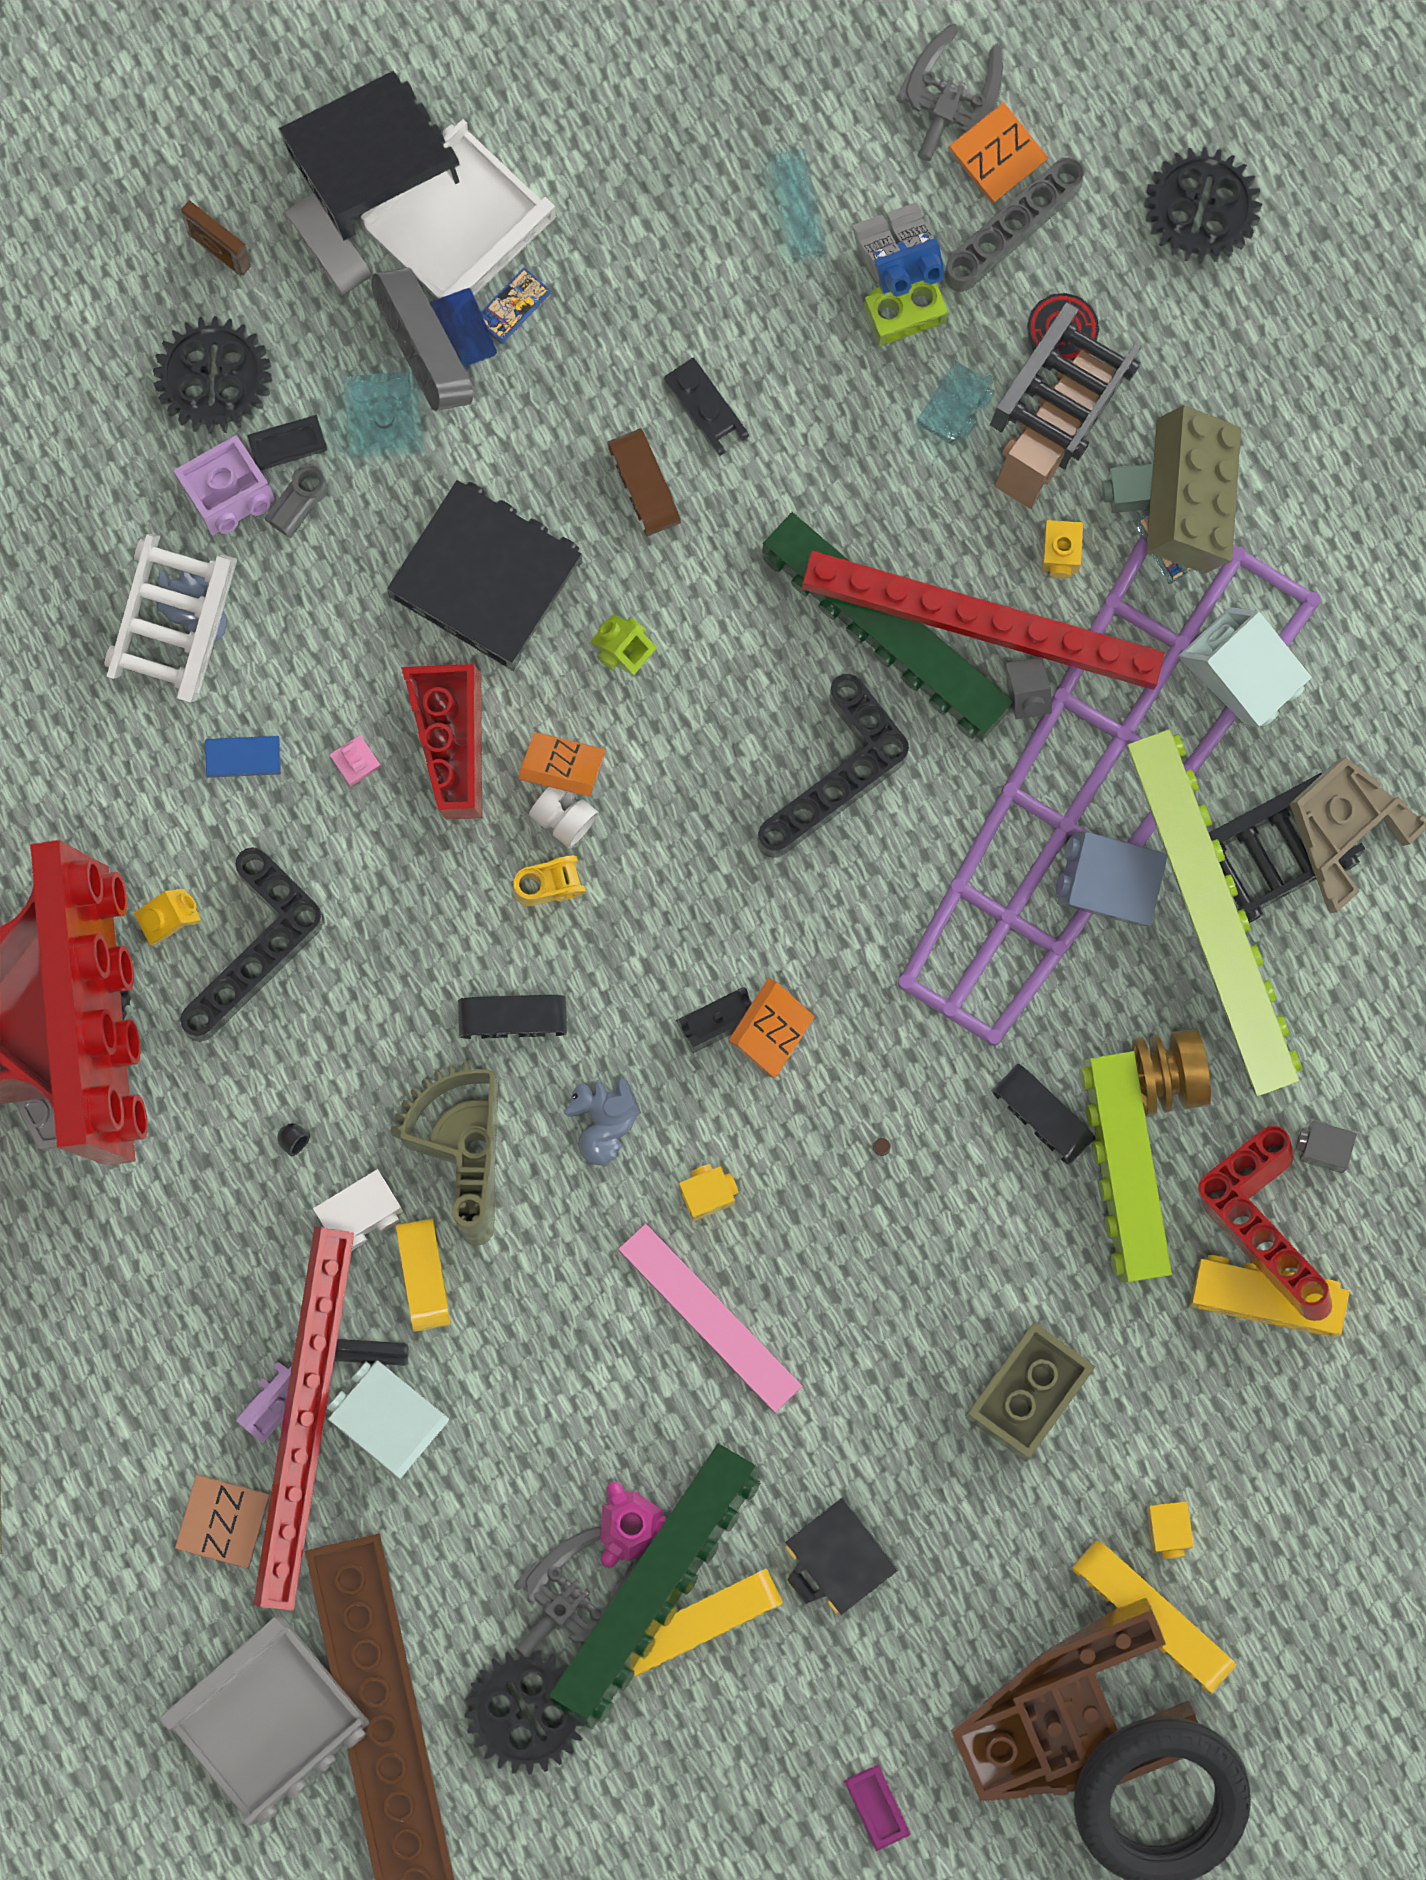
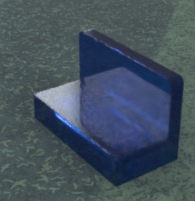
M470 288L430 302L466 372L469 371L471 365L496 356L497 350Z

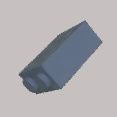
M1074 832L1073 838L1071 837L1065 847L1064 856L1065 859H1068L1065 872L1060 875L1056 885V895H1059L1057 904L1138 926H1151L1167 862L1166 853L1089 832Z

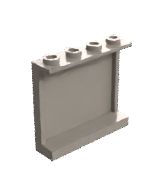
M283 1617L271 1619L159 1718L168 1730H174L244 1815L243 1823L246 1826L255 1825L257 1822L262 1826L278 1813V1809L275 1807L286 1796L289 1800L298 1796L308 1786L305 1780L315 1771L320 1775L330 1768L337 1760L333 1755L344 1745L347 1749L356 1745L366 1735L363 1729L370 1723Z

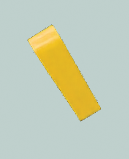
M1095 1540L1071 1567L1073 1572L1077 1576L1082 1575L1088 1581L1087 1585L1106 1602L1111 1601L1117 1607L1115 1610L1147 1598L1166 1642V1645L1158 1649L1164 1654L1167 1652L1174 1658L1173 1662L1192 1679L1196 1678L1203 1684L1201 1687L1212 1695L1237 1666L1225 1652L1099 1540Z
M768 1569L762 1570L676 1612L671 1622L666 1627L662 1625L654 1636L656 1642L650 1654L644 1659L640 1657L632 1669L635 1671L634 1676L661 1665V1663L695 1648V1646L703 1642L705 1643L736 1626H740L762 1615L772 1608L774 1609L782 1605L784 1602Z

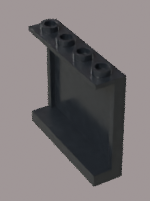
M394 70L278 128L291 159L343 241L357 235L351 219L447 171L455 185L460 183L455 169L460 166V163L451 146L446 148L443 146L445 140L439 127L436 124L430 126L429 122H431L425 106L422 102L418 104L414 102L417 99L411 85L407 80L401 82Z
M456 480L387 587L388 596L514 671L521 660L520 654L576 566L580 567L582 564V553L579 552L580 548L571 540L565 537H561L558 540L548 534V528L539 521L532 518L526 521L516 515L517 510L507 502L499 500L496 503L485 496L486 492L475 483L468 481L467 484Z

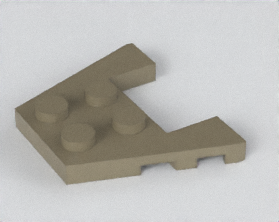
M1347 758L1338 759L1290 803L1324 902L1330 913L1341 910L1360 892L1338 860L1377 823L1383 819L1402 846L1410 845L1426 830V818L1424 816H1417L1407 808L1408 804L1399 797L1393 798L1380 788L1381 784Z

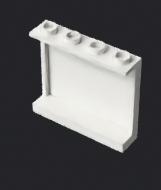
M464 119L456 126L453 124L448 126L442 132L445 140L443 146L445 148L451 146L459 160L460 166L455 169L460 183L455 185L447 171L362 213L360 217L362 228L404 268H411L419 283L453 315L556 218L555 206L546 197L540 200L468 131L467 122Z

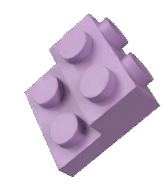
M237 435L173 470L177 480L192 501L197 513L212 536L218 532L222 534L232 532L238 526L239 520L250 514L258 516L265 513L269 509L270 503L276 500L267 480Z

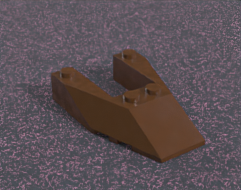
M1147 1598L1106 1614L1041 1653L951 1729L980 1801L1029 1798L1028 1795L1053 1793L1054 1796L1068 1795V1792H1075L1079 1774L1089 1755L1100 1742L1118 1730L1095 1673L1166 1645ZM1189 1700L1146 1717L1147 1719L1159 1716L1180 1717L1198 1722ZM1160 1757L1143 1762L1130 1770L1118 1785L1183 1758Z

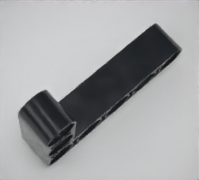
M842 674L836 677L830 689V703L864 748L760 826L758 847L765 856L777 858L786 854L900 769L906 762L909 751L906 737L862 681L855 675ZM842 687H849L855 691L857 696L851 701H843L836 692ZM870 715L877 719L879 725L873 730H867L860 725L859 720L864 716ZM887 744H894L900 748L902 754L897 758L890 759L883 755L881 749ZM857 766H866L871 770L872 776L867 780H859L854 777L852 770ZM830 787H834L842 792L843 798L838 802H830L824 798L823 792ZM800 809H806L813 814L814 819L808 824H801L795 820L793 815ZM770 831H777L784 836L785 841L781 845L771 846L765 841L764 836Z
M251 847L241 851L236 858V870L243 883L278 918L183 1010L180 1017L181 1027L193 1041H207L215 1035L322 929L323 917L318 905L259 848ZM250 860H259L264 864L261 872L256 875L246 874L244 867ZM283 885L290 889L289 895L284 900L275 901L270 898V892L276 886ZM303 911H311L316 915L315 921L310 926H299L296 924L298 914ZM285 937L288 939L289 944L286 950L280 953L272 952L269 949V945L274 938ZM253 962L260 964L262 971L258 977L248 979L243 976V969L247 964ZM228 988L235 991V998L230 1004L221 1005L216 1002V995L222 989ZM199 1014L207 1016L208 1025L201 1031H193L189 1028L192 1017Z

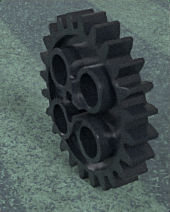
M1203 147L1200 156H1196L1193 149L1188 148L1186 159H1183L1176 152L1173 156V165L1164 160L1161 165L1163 173L1154 171L1151 180L1155 184H1148L1146 193L1151 197L1145 198L1144 207L1151 209V211L1146 214L1145 221L1156 222L1152 226L1150 233L1151 235L1163 234L1159 243L1160 246H1164L1169 242L1173 244L1171 255H1175L1180 249L1184 250V261H1188L1192 253L1197 254L1199 264L1203 263L1206 254H1210L1212 260L1218 262L1220 251L1230 258L1233 254L1232 245L1242 250L1245 245L1243 237L1251 239L1254 234V229L1251 226H1258L1260 217L1254 213L1260 212L1262 203L1254 200L1259 197L1261 190L1259 188H1250L1256 177L1254 175L1244 177L1243 174L1247 165L1242 164L1235 168L1233 166L1234 155H1231L1226 161L1222 160L1221 149H1218L1214 157L1208 155L1207 147ZM1208 177H1213L1214 182L1198 233L1194 234L1192 227ZM1187 178L1194 179L1199 184V187L1189 189L1184 186L1182 180ZM1222 188L1228 189L1233 193L1234 197L1223 199L1217 194V190ZM1183 211L1189 216V220L1179 222L1174 219L1172 213ZM1217 221L1223 226L1224 230L1213 232L1207 227V223Z
M214 316L211 325L206 326L203 318L199 317L198 328L195 329L188 322H185L186 333L182 335L173 330L172 334L175 342L173 344L167 341L162 342L167 354H156L155 356L157 362L162 365V367L153 368L154 376L161 379L154 383L155 390L164 392L158 397L161 405L171 403L167 408L170 417L180 412L178 421L181 426L192 420L194 432L198 431L201 424H205L208 434H212L214 425H220L223 433H227V423L231 421L237 428H241L239 417L244 415L250 420L254 419L250 408L253 406L262 409L263 403L258 396H269L270 394L269 388L263 385V383L272 382L271 373L264 371L271 367L270 359L262 358L267 353L265 346H256L258 337L255 333L246 337V325L242 324L235 331L231 318L226 321L224 326H220L217 316ZM212 345H217L215 364L218 374L214 376L215 399L214 404L210 406L208 405L210 385L207 376L211 373ZM193 351H201L205 354L204 358L197 363L186 360L187 356ZM235 352L241 355V359L235 364L223 362V358L229 353ZM191 386H199L203 389L201 394L195 398H189L184 395L187 388ZM234 387L239 390L238 395L233 399L221 397L222 391L226 388Z
M541 1650L536 1651L533 1659H528V1657L523 1659L520 1656L519 1660L515 1661L509 1652H505L506 1664L501 1665L493 1658L491 1662L494 1671L491 1674L483 1669L479 1671L485 1680L483 1684L475 1682L470 1684L478 1694L477 1697H467L465 1699L466 1702L475 1706V1711L465 1713L464 1717L474 1719L476 1722L467 1732L468 1734L479 1733L481 1736L475 1742V1748L487 1745L488 1750L485 1753L484 1759L488 1760L495 1754L499 1756L497 1768L501 1769L509 1761L512 1762V1773L516 1774L520 1765L525 1764L528 1775H532L534 1764L539 1763L543 1771L547 1772V1760L552 1758L557 1764L561 1765L562 1760L559 1753L562 1750L569 1754L574 1753L569 1745L570 1740H583L575 1730L576 1727H584L585 1725L565 1713L563 1723L557 1728L545 1726L542 1720L543 1712L548 1707L554 1706L549 1695L569 1665L566 1663L559 1669H556L554 1667L556 1662L555 1655H552L546 1663L542 1662ZM529 1674H536L543 1681L541 1692L535 1696L526 1695L521 1688L523 1678ZM507 1683H513L527 1705L534 1703L537 1706L533 1715L547 1735L546 1741L540 1740L527 1719H517L516 1715L520 1712V1708L506 1688ZM498 1695L507 1697L511 1702L510 1712L504 1717H495L489 1710L491 1700ZM517 1728H526L532 1735L530 1746L524 1750L515 1749L510 1742V1736Z

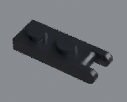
M694 357L664 376L666 384L719 457L726 453L719 440L733 430L737 432V435L743 441L750 437L746 428Z

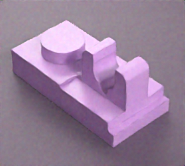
M276 1363L273 1366L279 1374L271 1383L265 1379L260 1381V1386L265 1390L260 1392L236 1419L241 1426L262 1444L283 1421L291 1367L287 1369L281 1363Z

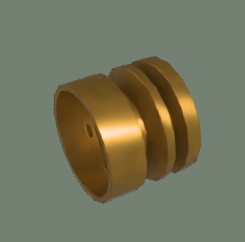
M1196 1028L1172 1032L1170 1035V1050H1165L1158 1035H1152L1150 1038V1053L1143 1037L1132 1040V1051L1135 1053L1146 1116L1156 1115L1157 1097L1164 1113L1171 1112L1174 1094L1178 1095L1180 1103L1185 1110L1211 1104L1208 1063L1202 1038Z

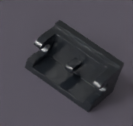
M742 987L677 1019L676 1022L692 1053L733 1034L752 1002L748 996L747 989Z

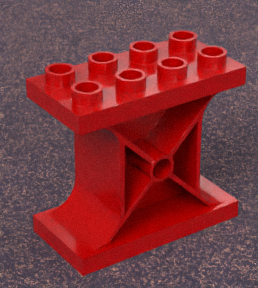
M61 840L30 844L33 874L31 895L21 912L10 922L0 926V1105L47 1098L54 1111L56 1145L58 1149L106 1166L136 1162L134 1141L146 1138L148 1120L141 1096L139 1094L130 1095L127 1066L139 1063L141 1044L139 1033L133 1020H123L120 992L131 990L134 984V969L131 955L125 945L116 946L114 917L125 916L127 911L125 884L119 872H109V866Z

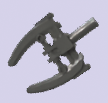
M956 24L947 26L925 47L916 60L910 74L907 73L900 92L896 97L898 103H902L905 100L909 102L913 110L920 112L921 108H923L930 115L929 120L932 122L918 153V157L925 161H931L945 126L949 127V125L957 124L962 126L960 130L966 133L995 109L1000 96L1003 78V57L999 44H994L989 51L988 71L982 94L972 95L968 93V90L964 89L965 83L960 82L959 86L953 84L954 78L950 76L948 80L935 78V74L931 70L942 51L957 35L958 26ZM933 85L942 93L934 96L925 92L924 88L925 86ZM959 100L970 102L974 108L973 113L962 109Z
M594 1527L563 1541L538 1563L535 1562L515 1582L514 1588L526 1591L527 1600L534 1605L536 1601L542 1606V1620L514 1648L523 1659H526L554 1628L556 1630L566 1629L572 1634L568 1638L573 1643L583 1645L637 1565V1561L630 1564L620 1586L604 1608L595 1607L590 1602L591 1599L588 1597L590 1591L586 1588L582 1592L578 1588L580 1582L577 1579L572 1583L562 1576L560 1567L584 1548L600 1540L601 1527ZM548 1581L557 1582L564 1593L554 1594L545 1584ZM578 1606L582 1609L585 1608L590 1613L591 1621L588 1624L577 1616Z

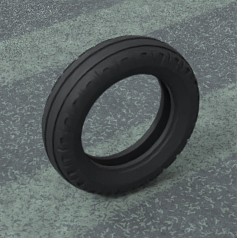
M1169 1716L1141 1719L1119 1728L1106 1737L1089 1755L1083 1765L1074 1794L1075 1821L1083 1843L1091 1855L1104 1868L1125 1880H1195V1878L1207 1874L1214 1867L1221 1864L1239 1843L1246 1828L1251 1807V1790L1248 1775L1239 1755L1221 1735L1201 1723ZM1160 1757H1177L1194 1762L1211 1776L1214 1783V1801L1211 1811L1204 1823L1194 1833L1172 1844L1151 1846L1134 1842L1115 1828L1110 1818L1111 1799L1117 1785L1130 1770L1143 1762Z

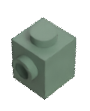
M1153 464L1110 468L1107 480L1102 481L1104 502H1110L1112 513L1150 509Z

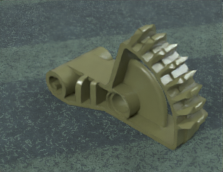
M464 1061L462 1063L463 1071L456 1072L455 1067L449 1065L448 1072L450 1075L443 1077L440 1071H435L436 1082L433 1084L426 1078L423 1079L421 1083L425 1090L422 1093L418 1089L413 1088L410 1093L415 1101L412 1103L408 1100H403L401 1103L407 1114L396 1113L395 1120L402 1126L391 1127L390 1132L392 1136L400 1139L407 1149L457 1164L455 1203L452 1208L453 1218L464 1240L471 1245L478 1246L487 1243L494 1232L495 1155L499 1086L497 1078L491 1070H471L469 1063ZM489 1084V1100L466 1101L447 1110L434 1125L429 1141L411 1136L419 1116L437 1097L463 1085ZM481 1140L486 1143L484 1150L480 1153L472 1154L467 1151L468 1146L474 1141Z

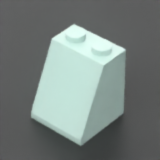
M1229 607L1178 656L1244 724L1257 727L1271 723L1279 714L1277 710L1287 701L1297 698L1305 689L1303 685L1312 678L1260 611Z
M378 1360L372 1366L365 1362L351 1378L356 1385L346 1395L340 1391L328 1405L327 1409L332 1413L328 1416L327 1420L392 1475L401 1479L450 1419Z

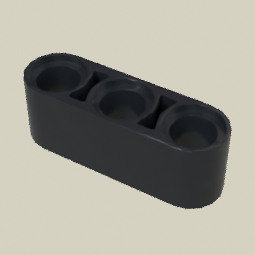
M517 995L461 998L458 1000L459 1038L471 1039V1035H481V1039L508 1038V1034H518V1038L545 1037V1033H556V1036H564L567 1034L566 997L563 995Z
M1016 1064L991 1090L998 1100L1002 1098L1009 1104L1007 1109L1025 1126L1029 1124L1036 1130L1034 1134L1051 1151L1057 1150L1063 1156L1061 1160L1067 1165H1071L1096 1139L1083 1122L1020 1064Z

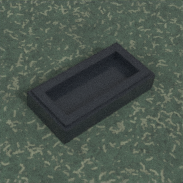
M317 414L247 435L255 464L260 471L328 451Z

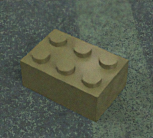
M1033 1322L965 1418L1027 1462L1096 1366Z

